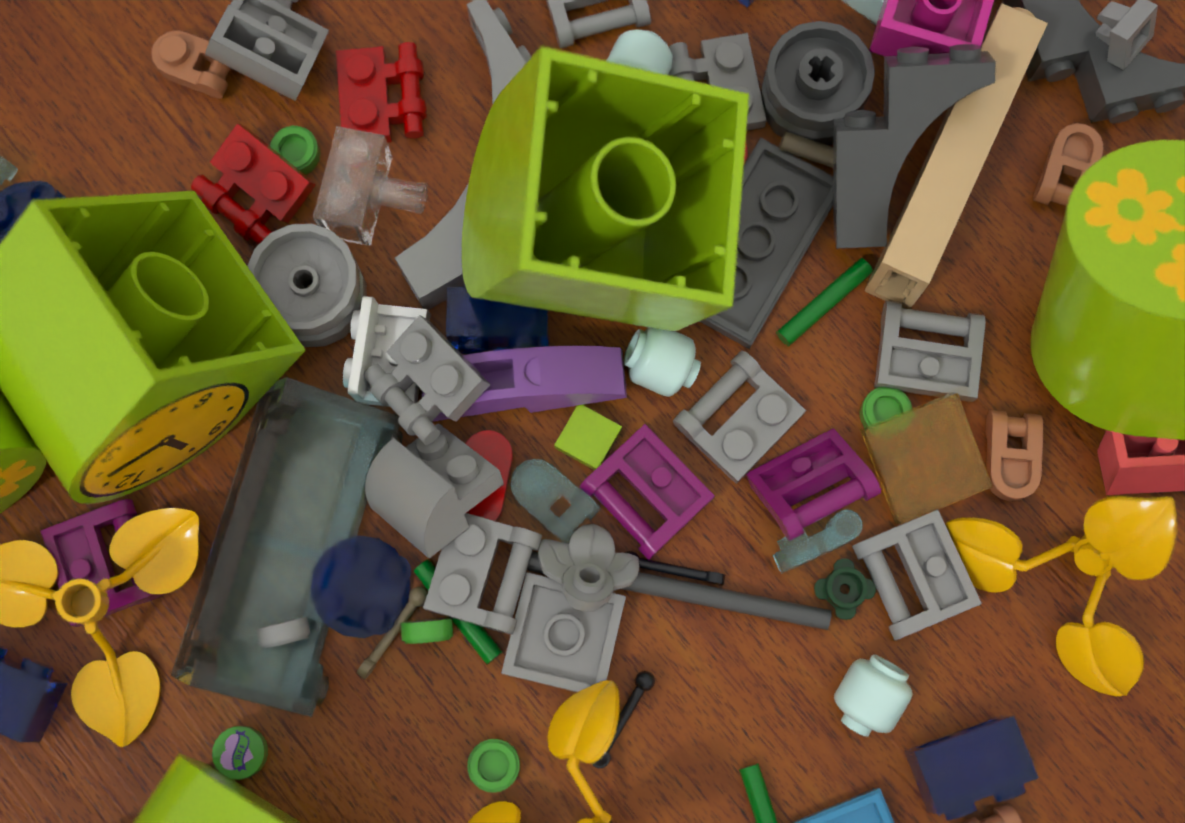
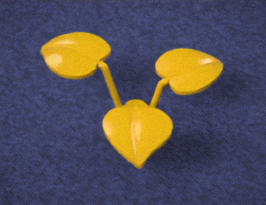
M1114 496L1103 498L1095 502L1085 514V534L1082 538L1071 536L1066 543L1028 560L1019 559L1023 548L1020 538L1012 530L1000 523L983 518L969 517L956 518L945 522L973 586L986 592L996 593L1010 589L1017 579L1016 570L1028 571L1067 552H1074L1076 566L1085 574L1095 575L1096 580L1083 613V624L1067 622L1059 628L1056 636L1058 656L1065 668L1087 687L1111 696H1127L1130 689L1141 677L1144 669L1141 647L1136 639L1122 627L1110 622L1095 624L1094 614L1105 583L1111 576L1110 570L1113 567L1121 575L1133 580L1153 578L1166 567L1173 553L1177 533L1176 509L1172 497L1135 498Z
M164 508L133 517L117 530L109 547L112 560L126 570L115 577L102 579L98 584L85 579H74L65 583L59 591L51 589L58 579L59 569L55 558L47 548L27 540H15L0 544V624L13 628H25L36 625L46 614L47 599L56 601V608L61 617L67 621L84 625L85 631L93 637L105 654L107 661L96 660L82 667L72 684V704L79 718L88 727L109 738L119 747L130 745L149 725L160 698V676L154 662L142 652L132 651L116 658L114 649L98 628L97 622L105 616L109 608L107 591L126 583L132 577L142 591L155 595L172 593L189 581L196 570L199 559L200 525L199 516L191 510Z
M612 680L601 681L569 697L555 712L548 730L547 739L550 752L558 759L568 758L567 769L595 815L594 818H584L577 823H610L611 815L603 810L581 773L579 763L581 761L590 764L598 761L608 750L614 738L618 724L620 698L617 684ZM495 802L479 810L468 823H520L521 812L511 802Z

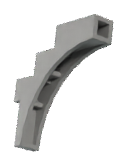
M473 0L467 4L470 25L487 59L492 79V103H494L504 87L530 60L531 55L523 45L518 48L515 46L509 36L512 34L511 26L499 7L492 10L487 0ZM468 185L454 207L425 237L395 257L402 275L423 309L430 310L466 289L462 272L461 250L463 217Z

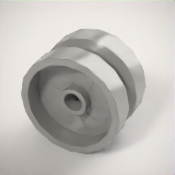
M290 224L270 233L254 249L247 265L303 347L327 346L345 338L351 331L353 312L360 310L362 297L367 296V283L348 245L332 230L315 224Z

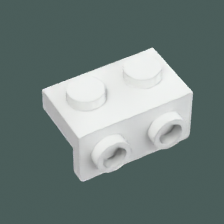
M362 297L361 308L353 312L351 319V337L355 340L353 358L346 359L343 369V385L345 388H348V394L357 403L384 406L372 395V386L364 378V373L374 364H379L387 374L391 373L398 364L386 351L419 315L430 321L431 314L428 309L378 304L374 297ZM414 382L405 391V394L414 403H417L420 388Z

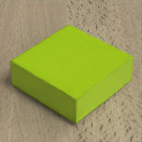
M577 405L557 439L554 448L585 466L596 470L605 461L622 431V426L584 405Z

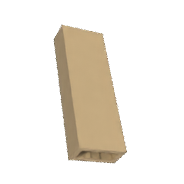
M1001 3L984 34L981 44L982 51H988L996 61L995 83L974 91L949 107L887 240V246L884 247L868 281L865 292L885 301L900 302L902 308L911 309L930 284L1048 24L1035 18L1030 11Z

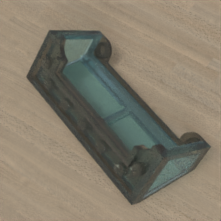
M290 378L276 381L258 401L170 676L192 687L310 717L313 716L315 706H320L323 703L328 691L329 677L323 675V665L319 663L367 504L365 493L367 474L377 454L390 440L394 438L402 444L403 433L399 431L398 415ZM307 616L311 631L308 638L265 649L259 647L255 629Z

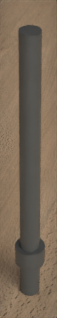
M532 551L527 571L544 574L539 564L538 552ZM638 572V576L633 584L629 587L621 588L622 590L828 630L831 621V610L642 572Z

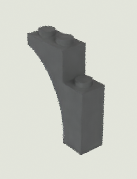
M1003 0L1005 5L1024 8L1030 11L1035 18L1048 23L1026 70L1028 81L1046 78L1048 82H1056L1075 73L1091 123L1109 119L1112 124L1120 123L1135 117L1140 111L1155 108L1156 113H1163L1176 109L1185 103V64L1158 59L1139 52L1124 70L1107 62L1109 45L1096 36V31L1101 25L1085 10L1079 0Z
M959 44L951 46L950 53L929 54V49L924 47L900 48L897 50V56H884V117H876V113L873 111L856 110L845 113V118L833 119V233L836 248L887 246L888 209L892 190L902 164L911 148L926 128L946 109L974 91L995 83L996 61L988 51H982V46Z

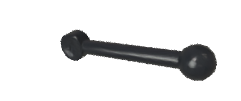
M634 551L625 552L638 557L639 568L701 580L715 585H724L726 576L724 574L640 558Z
M641 671L636 675V687L619 714L612 743L598 761L591 763L594 767L604 768L609 764L611 748L644 692L654 687L655 677L651 672Z

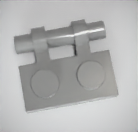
M748 33L702 40L700 45L702 59L696 60L689 58L686 43L678 42L669 46L673 56L669 76L691 81L706 79L709 85L748 93L746 131L765 128L766 116Z
M421 315L386 351L398 364L396 368L387 374L379 364H374L364 373V378L372 386V395L382 405H389L399 416L398 423L409 435H417L425 445L432 444L440 435V430L432 421L441 411L447 418L457 422L491 385L428 319ZM414 382L425 393L417 403H414L405 394V391Z

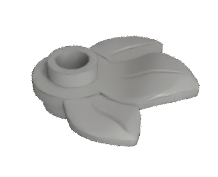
M587 524L579 527L572 534L569 543L543 539L538 549V560L543 573L562 584V591L567 602L580 611L591 612L600 609L611 598L614 590L629 587L633 584L639 572L638 557L628 553H615V544L611 534L596 524Z

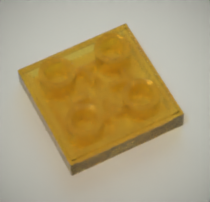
M949 393L860 430L896 524L902 525L993 487L958 393Z

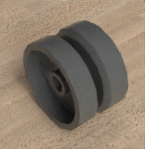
M824 21L799 24L780 37L770 51L761 88L766 121L774 133L782 137L784 132L788 131L825 145H832L833 119L845 118V113L850 111L864 110V105L872 91L875 69L871 52L860 37L842 25Z

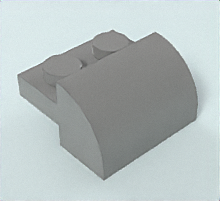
M232 0L210 38L205 55L296 101L329 30L273 0Z
M439 423L435 426L440 430V435L430 445H425L419 438L407 447H404L394 438L390 440L373 460L365 484L366 498L370 508L428 558L432 557L466 531L469 525L464 514L504 484L498 468Z

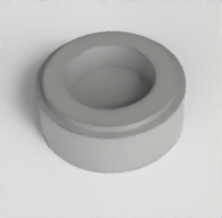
M307 616L255 629L259 647H262V649L308 638L311 634Z

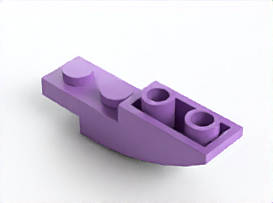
M547 346L463 355L491 385L461 417L523 407L532 413L627 398L623 351L620 347ZM441 411L433 421L446 420L449 418H447Z

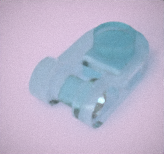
M531 459L524 461L516 467L512 474L510 485L516 501L563 543L570 542L572 534L586 517L591 520L601 509L590 496L545 460ZM562 495L571 505L558 517L550 508Z
M842 510L827 522L825 530L808 537L805 529H803L804 534L792 541H789L786 537L777 541L780 551L772 556L780 573H786L847 545L860 535L863 527L862 520L854 511Z

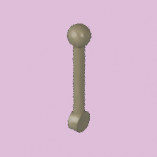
M415 587L410 591L408 604L370 656L364 660L357 670L356 674L365 680L372 673L381 656L400 632L401 622L408 621L417 607L424 606L428 594L425 588Z

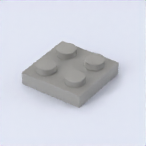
M526 572L515 615L517 622L513 635L510 636L501 674L574 692H579L589 686L607 680L626 596L613 593L611 598L600 609L591 612L580 611L567 602L561 583L548 577Z

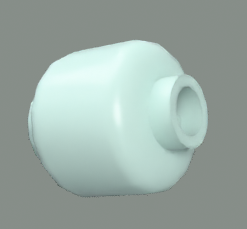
M637 29L628 30L618 37L607 61L668 75L672 67L673 56L667 43L659 35L652 31Z
M649 327L645 331L638 329L635 332L623 359L624 365L628 367L629 378L633 383L666 397L673 396L682 386L690 388L696 380L701 366V362L695 359L696 347L691 338L676 331Z
M873 654L870 660H855L834 695L835 703L844 713L841 719L842 723L856 733L866 737L869 736L872 730L879 733L891 732L913 696L912 689L906 682L909 675L892 662Z

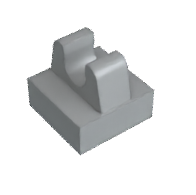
M1137 0L1132 7L1110 1L1100 12L1097 19L1103 22V24L1096 31V36L1109 45L1107 62L1124 70L1154 36L1157 4L1149 0Z

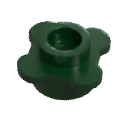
M842 558L834 563V570L826 579L816 581L814 593L818 599L828 601L835 608V615L839 619L849 620L856 615V608L864 600L874 597L876 587L871 579H866L860 571L855 569L854 563L851 560ZM846 584L849 587L847 594H843L840 591L841 585Z

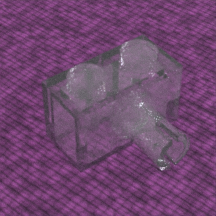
M336 126L313 219L317 226L332 230L343 241L370 246L380 207L386 206L422 215L425 209V204H422V201H427L428 184L388 177L392 155L384 135Z

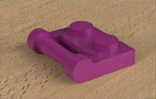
M646 424L638 429L579 486L589 498L595 496L641 545L638 550L648 560L653 558L715 497ZM618 472L666 521L657 531L609 483L610 479Z
M834 428L746 473L752 490L777 521L780 529L789 541L803 535V528L863 497V499L868 501L881 494L880 485L873 472ZM848 476L851 479L795 510L791 508V506Z
M132 499L111 503L40 530L45 547L50 551L58 564L59 575L57 585L59 589L65 583L74 579H85L98 584L102 579L115 577L100 528L113 524L117 532L125 522L137 516ZM132 577L133 586L120 591L118 585L107 591L109 608L104 617L134 605L155 600L164 594L155 595L142 591ZM70 622V625L73 627L82 626V624Z

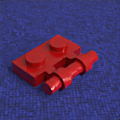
M404 42L399 44V60L389 64L386 63V53L383 46L336 51L341 136L345 147L391 143V125L404 124V135L407 138H420L424 135L423 120L427 118L426 102L421 99L420 80L424 78L423 62L418 59L417 45L415 43ZM401 84L402 100L398 103L389 104L388 85Z
M237 123L210 160V163L223 173L222 177L214 184L205 175L201 174L194 179L191 189L202 198L201 201L213 214L220 212L234 224V231L243 239H252L259 245L272 233L265 226L270 216L273 214L280 221L289 223L317 184L246 126ZM240 188L256 200L248 210L244 209L233 199Z

